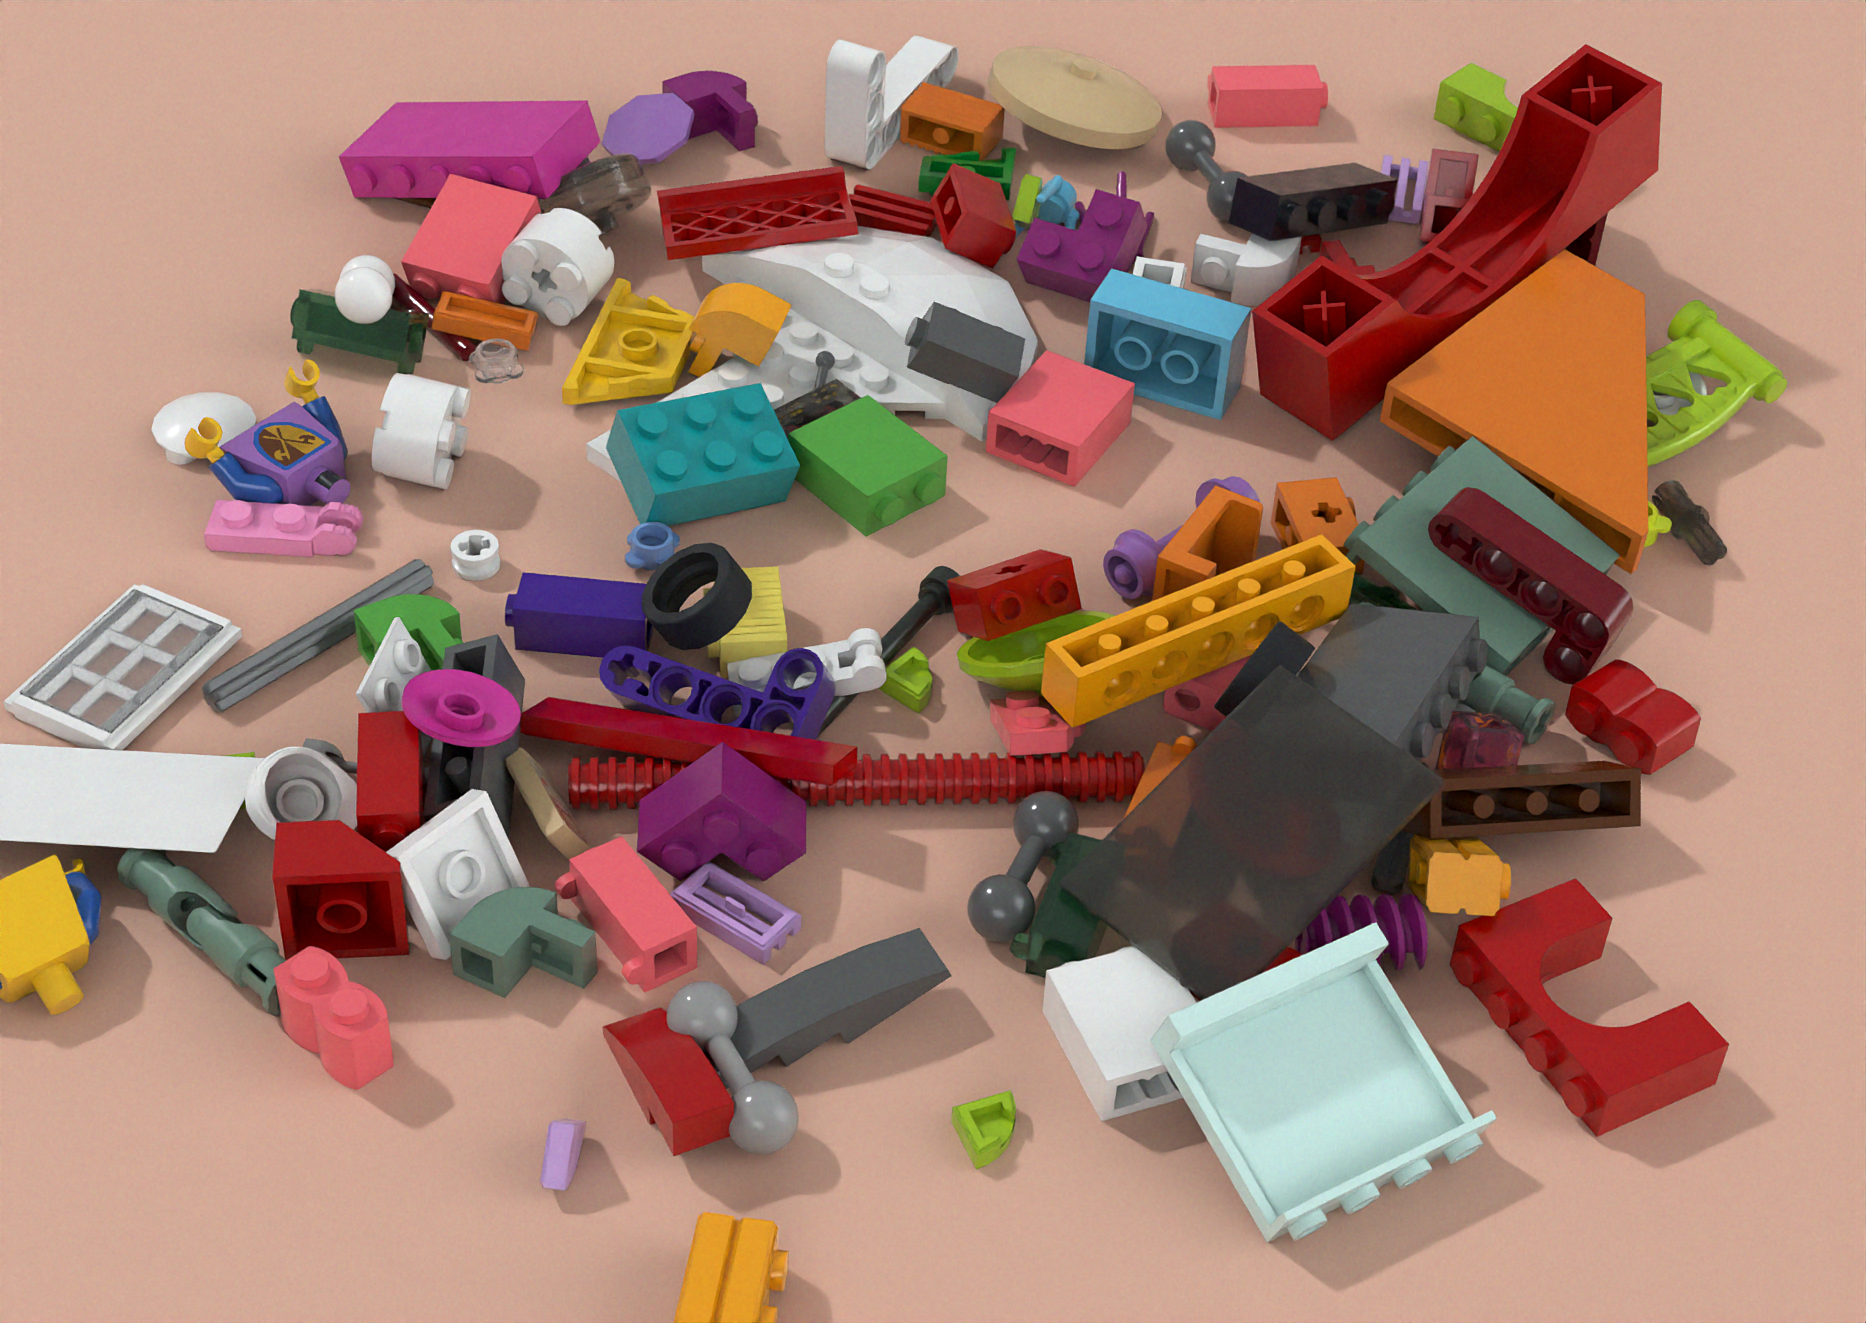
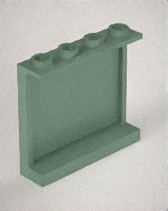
M1472 436L1457 450L1448 446L1430 468L1432 472L1430 474L1425 473L1423 470L1418 472L1403 490V497L1399 500L1394 495L1391 496L1373 518L1375 522L1371 525L1366 521L1361 522L1348 536L1344 546L1349 550L1346 557L1354 565L1363 559L1424 611L1479 617L1480 639H1485L1488 647L1486 665L1507 676L1554 629L1441 552L1429 537L1428 526L1432 518L1460 489L1467 487L1477 488L1605 575L1609 572L1620 554Z

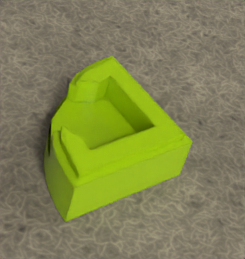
M1025 174V177L1022 178L1012 216L1019 227L1029 229L1033 219L1038 218L1040 203L1037 202L1036 197L1042 191L1041 177Z
M912 647L885 668L886 681L878 689L919 714L924 710L931 698L932 674L926 656L917 648Z
M1011 1090L952 1107L951 1122L975 1169L982 1168L996 1160L1003 1154L1012 1140L1015 1128L1016 1104Z

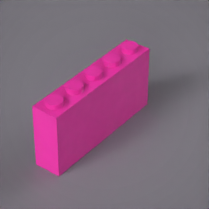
M587 100L396 102L338 157L354 197L437 198L449 175L453 174L537 196V199H547L601 141Z

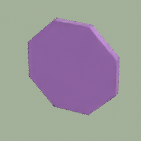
M675 93L638 95L609 115L601 144L622 166L659 163L688 142L695 115L694 111Z

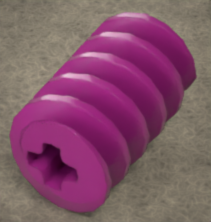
M1364 894L1354 896L1350 905H1348L1343 896L1333 895L1329 898L1326 906H1324L1321 898L1317 895H1310L1306 897L1301 911L1296 916L1295 950L1304 955L1377 923L1389 943L1376 959L1379 966L1381 965L1383 954H1389L1395 971H1402L1407 953H1413L1419 970H1421L1426 961L1428 945L1426 919L1418 898L1413 894L1402 895L1397 904L1389 894H1381L1377 896L1373 905L1369 897Z

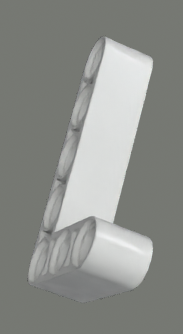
M915 35L886 64V56L882 51L841 39L837 40L829 53L826 67L824 147L826 156L865 169H872L900 138L902 105L914 94L915 90L917 91L918 86L921 87L922 82L945 88L952 80L958 64V48Z

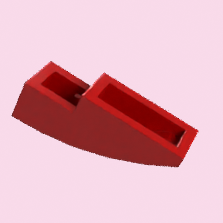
M660 1007L603 1026V1036L649 1125L657 1123L673 1156L730 1137L729 1126L734 1117V1102L715 1069L691 1035L672 1031L668 1027L667 1011Z

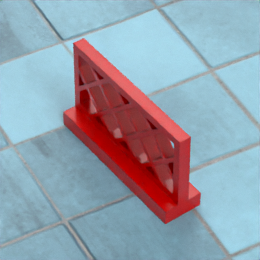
M843 166L657 190L668 261L859 235L857 219L846 188Z

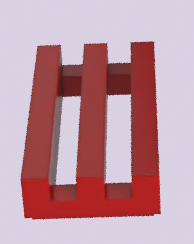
M859 184L854 187L853 194H849L857 225L860 227L930 237L938 226L930 202Z

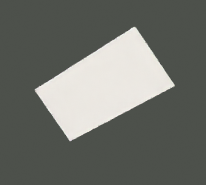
M0 744V841L215 853L245 799L247 783L252 772L264 758Z

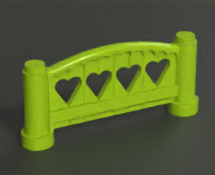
M1693 300L1687 303L1673 317L1667 331L1668 338L1673 342L1646 357L1647 419L1652 420L1656 424L1655 426L1647 427L1648 467L1672 458L1703 441L1734 416L1749 398L1753 397L1757 401L1763 400L1769 404L1776 401L1787 387V380L1783 378V372L1717 321V313L1701 300ZM1689 372L1722 380L1728 386L1716 387L1711 395L1698 394L1693 389ZM1653 391L1685 399L1692 405L1689 407H1679L1677 414L1665 415L1657 409Z

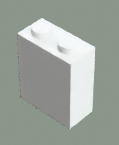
M1160 940L1139 946H1127L1113 953L1079 962H1068L1060 967L1046 970L1042 1012L1101 1121L1183 1098L1150 1040L1168 1015L1195 1004L1196 1001Z

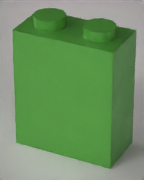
M869 395L788 433V441L800 464L795 480L866 537L945 496L948 456Z

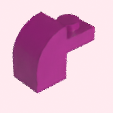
M696 71L662 81V94L675 93L694 111L695 115L688 140L717 131L739 152L755 147V127L758 124V117L754 106L747 102V82L743 79L720 71Z

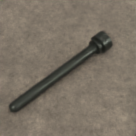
M937 566L922 580L918 593L919 600L881 638L882 654L880 658L883 659L885 666L934 615L951 613L953 611L947 580L960 576L956 571L946 566ZM859 693L834 696L818 736Z

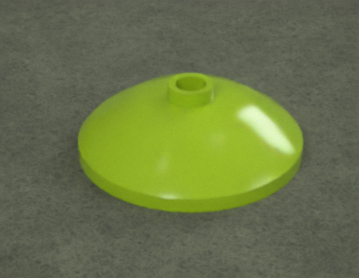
M1074 611L990 641L973 637L964 643L957 652L960 669L975 680L1005 690H1033L1039 693V696H1043L1041 694L1046 643L1111 618L1114 615L1098 611Z

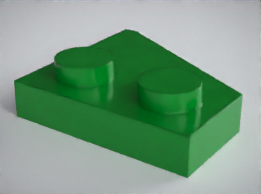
M1002 148L1000 159L979 161V153L977 151L960 152L954 155L923 156L919 173L918 192H926L933 196L954 163L1000 183L1006 200H1009L1015 167L1016 148Z

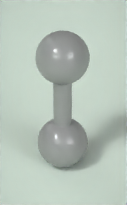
M697 981L685 985L675 993L667 1009L668 1027L672 1031L691 1035L703 1053L709 1052L732 1091L733 1096L731 1098L734 1102V1117L729 1126V1135L732 1140L749 1153L765 1155L777 1152L791 1141L797 1130L799 1115L795 1100L785 1088L774 1082L754 1080L730 1039L736 1030L738 1022L737 1006L730 993L720 985L709 981Z

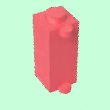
M1315 65L1212 66L1211 74H1208V107L1215 128L1318 126L1320 109L1327 107L1328 86L1326 82H1321Z
M622 836L598 847H592L582 854L569 859L570 872L563 874L557 879L554 886L555 890L563 899L571 898L572 902L623 965L622 975L630 984H638L645 993L697 968L696 925Z

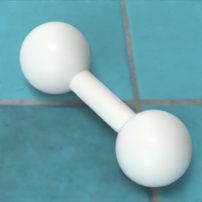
M361 255L351 259L343 267L335 288V302L343 316L359 324H370L380 320L390 309L395 289V278L391 268L385 261L372 255Z

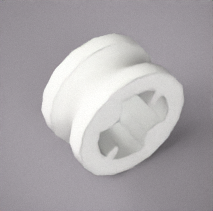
M469 530L458 534L452 540L450 545L453 557L452 568L458 577L468 581H481L494 576L499 571V543L492 533L484 530Z

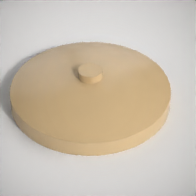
M1020 46L1004 50L995 57L988 77V88L992 96L1014 117L1046 134L1089 147L1129 149L1142 146L1153 139L1162 115L1160 104L1155 96L1130 75L1095 58L1059 48Z

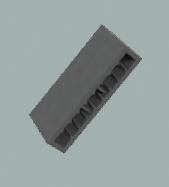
M1350 604L1251 738L1250 749L1255 791L1389 810L1401 790L1410 786L1414 770L1421 759L1427 758L1430 755L1433 741L1441 728L1446 729L1448 727L1452 711L1459 700H1465L1467 697L1470 683L1475 675L1482 673L1486 666L1488 647L1486 640L1480 639L1479 617Z

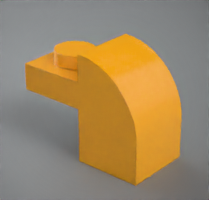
M728 283L713 289L704 298L688 328L697 333L689 347L697 355L688 372L697 377L710 372L723 348L759 367L778 335L792 305L770 292L750 284Z

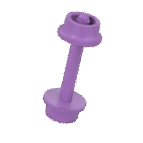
M1235 476L1224 480L1214 478L1205 481L1196 491L1195 498L1197 508L1216 485L1260 502L1251 485L1242 478ZM1183 525L1156 542L1143 531L1131 529L1121 533L1115 540L1114 547L1106 553L1103 560L1105 575L1114 590L1128 599H1135L1142 595L1153 596L1157 557Z

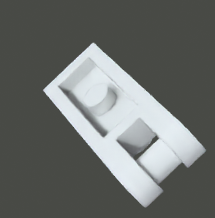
M861 628L851 633L847 640L804 648L816 653L834 678L836 686L834 696H845L874 690L881 687L886 681L885 663L880 658L882 654L881 637L873 629ZM786 652L727 663L729 681L763 693L776 662ZM807 672L799 676L794 683L793 690L807 689L814 682L816 673ZM732 706L735 717H739L743 706Z

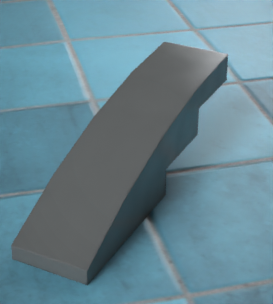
M917 928L859 947L811 967L737 1005V1027L730 1039L750 1073L778 1055L788 1067L839 1032L846 1043L849 1044L952 975L921 929ZM705 1052V1056L715 1069L726 1089H728L729 1086L724 1080L722 1074L720 1073L719 1069L714 1063L709 1052Z

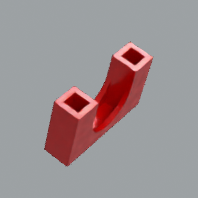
M1575 878L1497 910L1494 916L1483 915L1460 924L1449 966L1452 968L1457 980L1463 986L1468 987L1485 1006L1492 1021L1499 1028L1504 1029L1522 1049L1532 1068L1542 1073L1563 1097L1569 1111L1573 1115L1580 1117L1595 1136L1598 1137L1715 1085L1729 1043L1690 1001L1637 1024L1623 1027H1605L1584 1022L1571 1016L1552 1001L1545 991L1543 984L1552 978L1600 959L1613 919Z

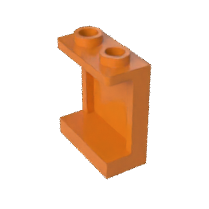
M1215 485L1158 555L1152 601L1255 561L1263 514L1262 503Z

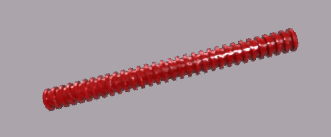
M1078 751L1076 757H1069L1068 752H1060L1058 757H1052L1050 753H1043L1041 758H1034L1033 754L1023 755V758H1016V756H1010L1008 752L1005 758H998L996 752H989L987 758H980L978 753H971L969 758L962 759L960 753H953L951 759H944L942 753H935L934 759H926L924 753H917L916 759H908L907 754L903 753L898 755V759H890L888 754H881L880 760H872L870 754H863L862 760H857V766L832 786L771 777L804 801H808L810 807H816L818 801H826L828 807L835 806L836 801H844L845 806H853L854 800H862L864 806H871L872 800H880L882 806H889L890 800H898L899 805L902 806L907 805L908 800H916L917 805H925L926 799H934L936 805H943L944 799H952L954 805H961L962 799H970L971 804L974 805L979 804L980 799H988L989 804H997L998 798H1006L1007 804H1015L1016 798L1025 799L1031 794L1041 791L1056 792L1066 797L1069 801L1070 797H1077L1079 803H1086L1088 797H1095L1097 803H1104L1106 797H1112L1113 801L1118 803L1122 802L1124 797H1130L1132 800L1145 771V763L1139 751H1131L1129 756H1123L1121 751H1114L1112 757H1105L1103 751H1096L1094 757H1087L1085 751ZM591 757L590 763H581L580 758H572L568 766L569 804H572L573 810H580L581 804H590L591 810H598L600 804H608L609 809L612 810L617 809L618 804L627 803L628 809H635L636 803H639L642 798L692 763L683 761L672 762L671 759L663 758V762H654L653 757H645V763H636L635 757H627L626 763H617L616 757H609L608 763H599L598 757Z

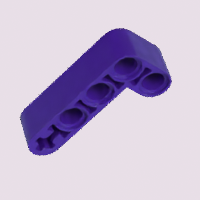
M623 645L615 647L605 655L599 668L600 680L605 688L623 706L630 710L771 733L781 724L793 723V732L790 736L815 740L834 699L836 690L834 678L818 655L804 648L789 650L779 658L763 693L634 646ZM807 672L816 673L814 682L807 689L793 690L794 683L799 676ZM640 673L650 684L649 689L643 682L632 678H636ZM692 687L691 694L685 702L675 706L671 705L672 697L679 689ZM734 705L743 706L741 714L735 721L727 724L721 723L722 715L726 709Z

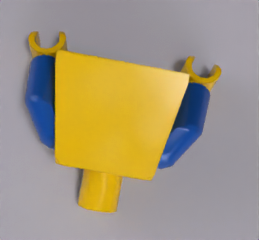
M54 854L0 880V997L3 1001L12 1003L37 991L49 1013L57 1015L71 1009L83 999L84 994L72 973L82 969L88 963L89 946L99 935L102 897L98 889L85 875L82 859L73 860V870L64 873L59 859Z

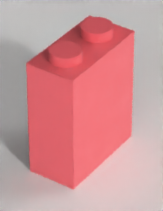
M450 174L401 260L410 287L420 296L428 299L441 298L442 293L446 291L504 304L506 297L502 292L504 280L501 258L510 243L532 218L541 212L537 196Z
M1046 350L989 411L986 452L1075 487L1130 424L1135 383Z

